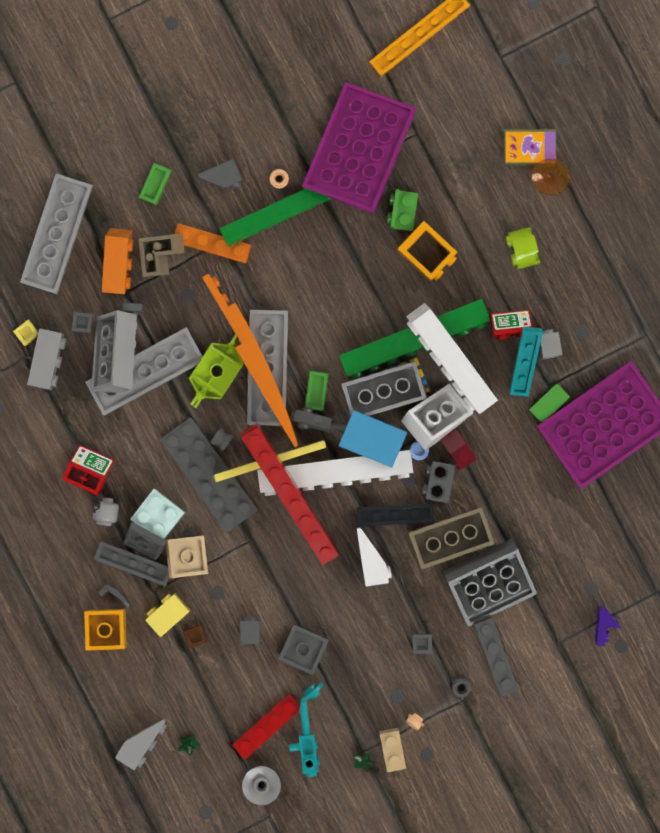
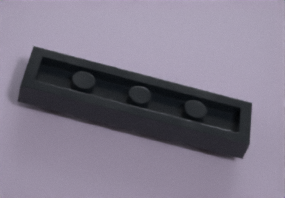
M433 503L357 507L358 527L434 523Z

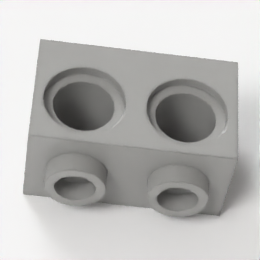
M553 329L543 331L538 352L539 360L556 358L563 355L559 332L554 333Z

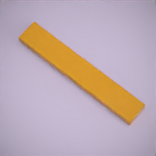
M445 0L371 59L369 63L382 77L469 8L470 4L467 0Z

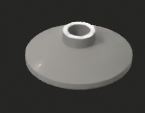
M258 766L247 772L243 779L242 789L245 797L250 802L256 805H267L278 797L281 782L274 770L269 767ZM260 781L265 782L264 788L258 786Z

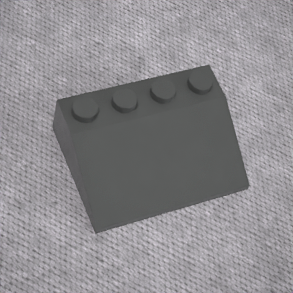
M512 539L442 571L468 627L537 594L519 550Z

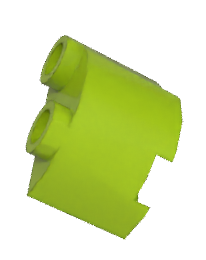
M531 227L509 232L508 236H506V242L508 247H512L514 252L511 255L513 266L516 265L517 269L540 264L537 254L538 247L535 237L532 235Z

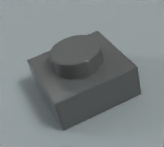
M123 303L122 310L138 316L139 313H143L144 305Z
M74 312L72 331L92 333L93 314Z
M412 634L413 654H432V634Z

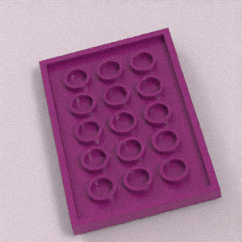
M345 82L302 187L374 214L417 111L416 107Z
M629 361L536 427L577 486L582 489L660 435V401L633 362Z

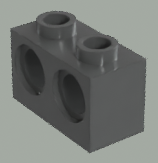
M432 461L431 465H427L426 476H429L428 484L424 483L422 495H426L425 499L449 503L455 465ZM437 467L445 469L444 477H436L435 469ZM434 486H439L442 489V493L438 497H434L431 493V489Z

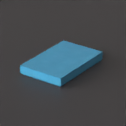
M353 410L339 446L392 468L407 432Z

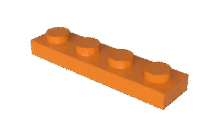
M179 223L175 234H183L184 246L246 264L251 249L250 244L238 242L228 247L223 236Z

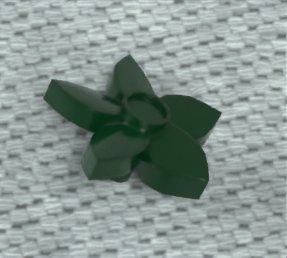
M191 734L188 739L180 737L182 745L178 747V751L186 750L191 755L193 749H197L201 745L198 741H195V735Z
M368 753L363 756L359 754L354 755V760L356 761L354 768L363 767L366 772H368L369 766L375 765L376 762L368 760Z

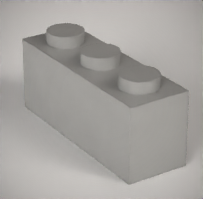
M39 329L27 385L48 390L56 387L58 382L56 371L57 368L61 367L62 363L60 352L61 349L64 350L66 345L64 334Z

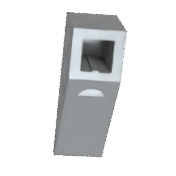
M163 718L128 738L115 758L133 770L137 766L141 768L147 759L144 757L146 751H152L157 743L154 740L157 734L162 735L167 725L164 723L167 719Z

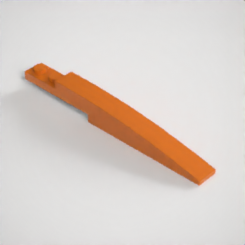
M209 274L202 277L242 343L235 347L292 444L294 447H297L296 436L283 399L254 335L236 303L228 307L227 304L230 301L225 292L222 294L219 292L217 287L220 284L216 277H210Z

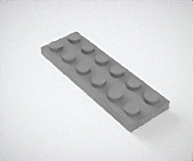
M55 174L20 283L58 294L93 185Z
M250 310L249 328L264 355L286 407L288 311ZM248 370L247 425L258 423L259 425L282 426Z
M186 327L134 355V382L132 390L121 393L92 392V379L86 381V384L103 416L196 367L203 356Z

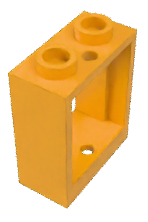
M425 221L397 249L430 282L433 279L437 281L444 273L442 269L446 265L450 267L457 259L455 257L457 251ZM425 231L450 253L432 273L408 252Z

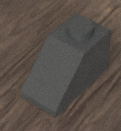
M233 159L198 174L201 181L224 190L230 189V191L241 187L240 184L243 183Z

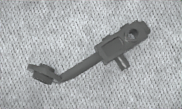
M302 408V410L296 409V411H292L290 421L297 424V427L300 429L308 430L309 427L331 433V430L341 433L345 431V425L334 423L331 418L312 414L313 411L310 409Z

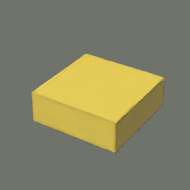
M29 320L13 331L25 347L38 337V331Z

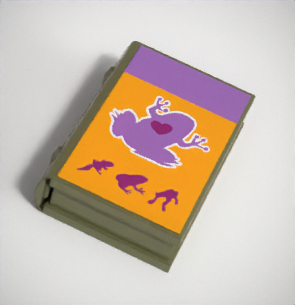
M504 129V165L556 164V129Z

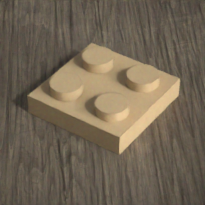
M204 536L166 540L169 578L208 574Z

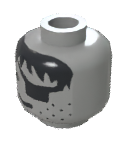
M102 498V501L95 502L92 517L97 521L96 524L111 526L112 523L117 522L119 506L113 503V499Z

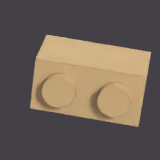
M399 729L379 731L387 772L406 769Z

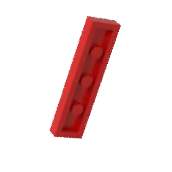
M289 693L234 742L232 746L246 759L300 711V704Z

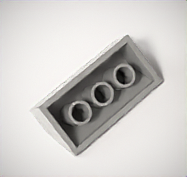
M116 310L96 317L92 392L121 393L132 390L137 315Z

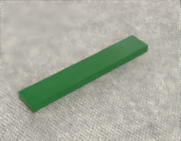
M304 189L220 228V232L229 247L327 202L331 198Z

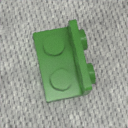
M396 189L395 193H391L390 205H393V211L388 213L387 223L391 224L390 229L413 232L418 193L400 191V189Z

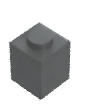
M244 616V620H240V644H260V620H256V616Z

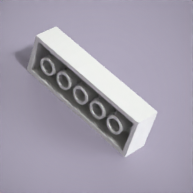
M426 303L406 316L409 320L407 325L416 336L420 334L421 337L418 340L427 351L431 349L430 356L438 366L443 365L441 368L442 372L449 381L454 380L452 383L453 387L461 397L465 395L463 400L472 412L476 410L480 414L498 401Z

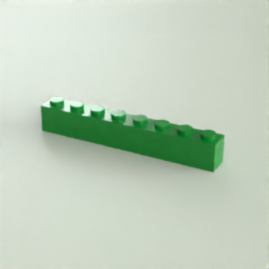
M482 299L437 316V319L451 337L457 334L459 337L470 333L469 329L474 327L477 330L482 329L490 321ZM407 328L339 355L347 378L352 377L353 380L363 376L362 372L369 370L370 373L381 369L380 365L386 362L388 365L398 362L399 357L404 355L405 358L416 355L415 351L421 348L423 351H426L418 340L421 337L420 334L416 336L410 328Z

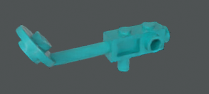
M322 682L317 685L313 683L303 692L304 696L301 698L300 704L303 734H299V743L289 744L290 752L300 751L302 770L306 777L317 776L319 771L318 765H320L319 757L317 758L316 750L318 749V743L315 741V733H310L307 700H313L320 694L319 690L324 686ZM311 760L313 764H308L307 761Z

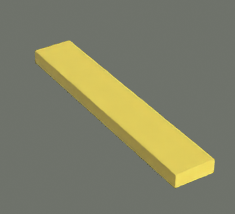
M320 441L278 454L283 462L324 449L326 444L325 441ZM253 462L215 474L213 478L216 483L260 469V466L257 462Z

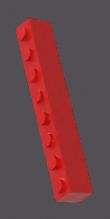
M255 423L242 431V440L321 564L324 565L339 556L333 541L259 424Z

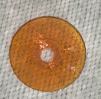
M544 159L538 162L532 171L534 186L538 191L546 195L560 194L567 188L570 181L568 168L556 159ZM549 172H553L555 176L551 177Z

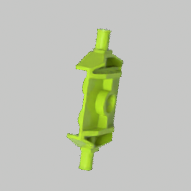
M236 333L228 344L211 343L188 378L196 392V396L190 405L196 409L204 398L222 399L244 365L235 348L240 342L239 338L237 339ZM214 366H220L222 369V374L218 377L213 376L211 373Z

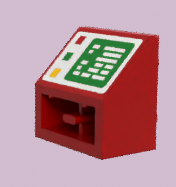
M529 310L491 313L489 315L491 337H496L497 341L508 340L513 335H515L516 339L521 338L523 327H533Z
M79 445L67 466L62 480L95 495H100L115 460Z

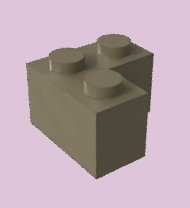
M183 234L138 239L143 277L170 275L167 256L185 253Z

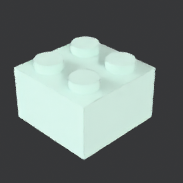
M153 489L130 520L165 539L186 512L157 489Z

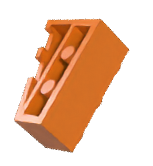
M110 228L105 235L102 292L125 294L127 289H130L131 278L128 275L129 270L132 269L130 255L133 251V230Z

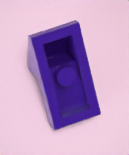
M598 606L595 644L605 646V642L609 641V630H606V627H622L605 607Z

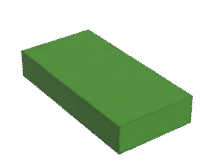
M153 163L139 199L157 206L172 171Z
M310 371L305 401L306 409L324 411L329 373Z
M556 383L529 411L542 423L564 404L570 396Z

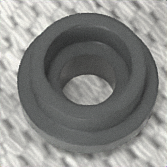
M464 678L456 679L452 684L454 695L460 698L469 695L471 691L469 681ZM460 684L465 686L463 691L458 690Z

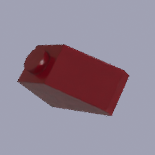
M453 429L440 440L459 470L477 460L456 429Z

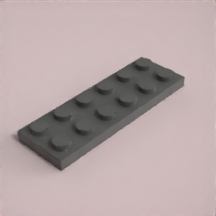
M191 417L160 439L226 532H229L258 511L235 477L215 483L213 476L229 469Z

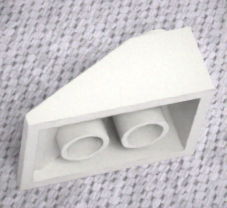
M448 384L409 410L401 422L423 449L427 450L470 417L473 412L454 388Z
M360 527L356 528L365 586L389 583L388 579L392 578L390 566H386V563Z

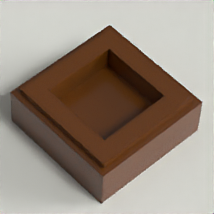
M201 624L183 630L189 649L207 643Z

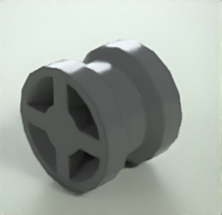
M220 428L213 437L211 444L219 446L220 450L224 451L232 440L233 435L226 434L224 429Z

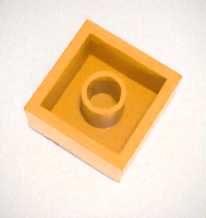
M125 609L84 611L86 650L125 649L127 647Z

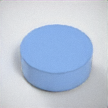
M416 441L410 446L411 457L415 460H423L428 456L429 448L424 450Z

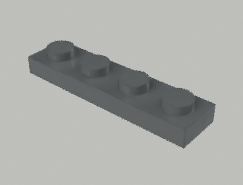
M100 542L94 560L165 587L167 586L169 580L168 566L108 543Z
M492 617L475 623L476 632L500 696L518 691L517 683Z

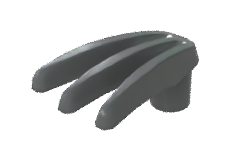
M107 584L97 592L101 598L110 592L127 608L130 606L122 594Z

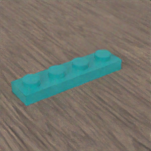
M522 328L509 388L510 395L529 396L543 334L542 328Z

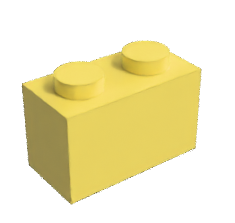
M176 593L173 596L168 594L161 600L163 605L158 609L153 607L147 613L148 618L145 621L160 637L191 611Z

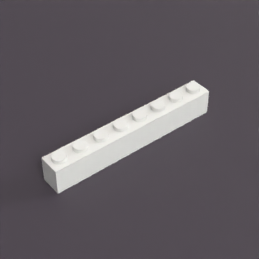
M410 450L399 451L392 468L364 456L285 466L298 488L303 487V491L314 490V486L322 485V489L331 488L333 483L340 482L341 486L352 485V481L360 480V484L369 483L371 478L378 477L379 481L391 480L390 476L398 475V479L408 478L409 473H413ZM261 469L257 470L260 493L264 492L265 496L276 495L274 488Z

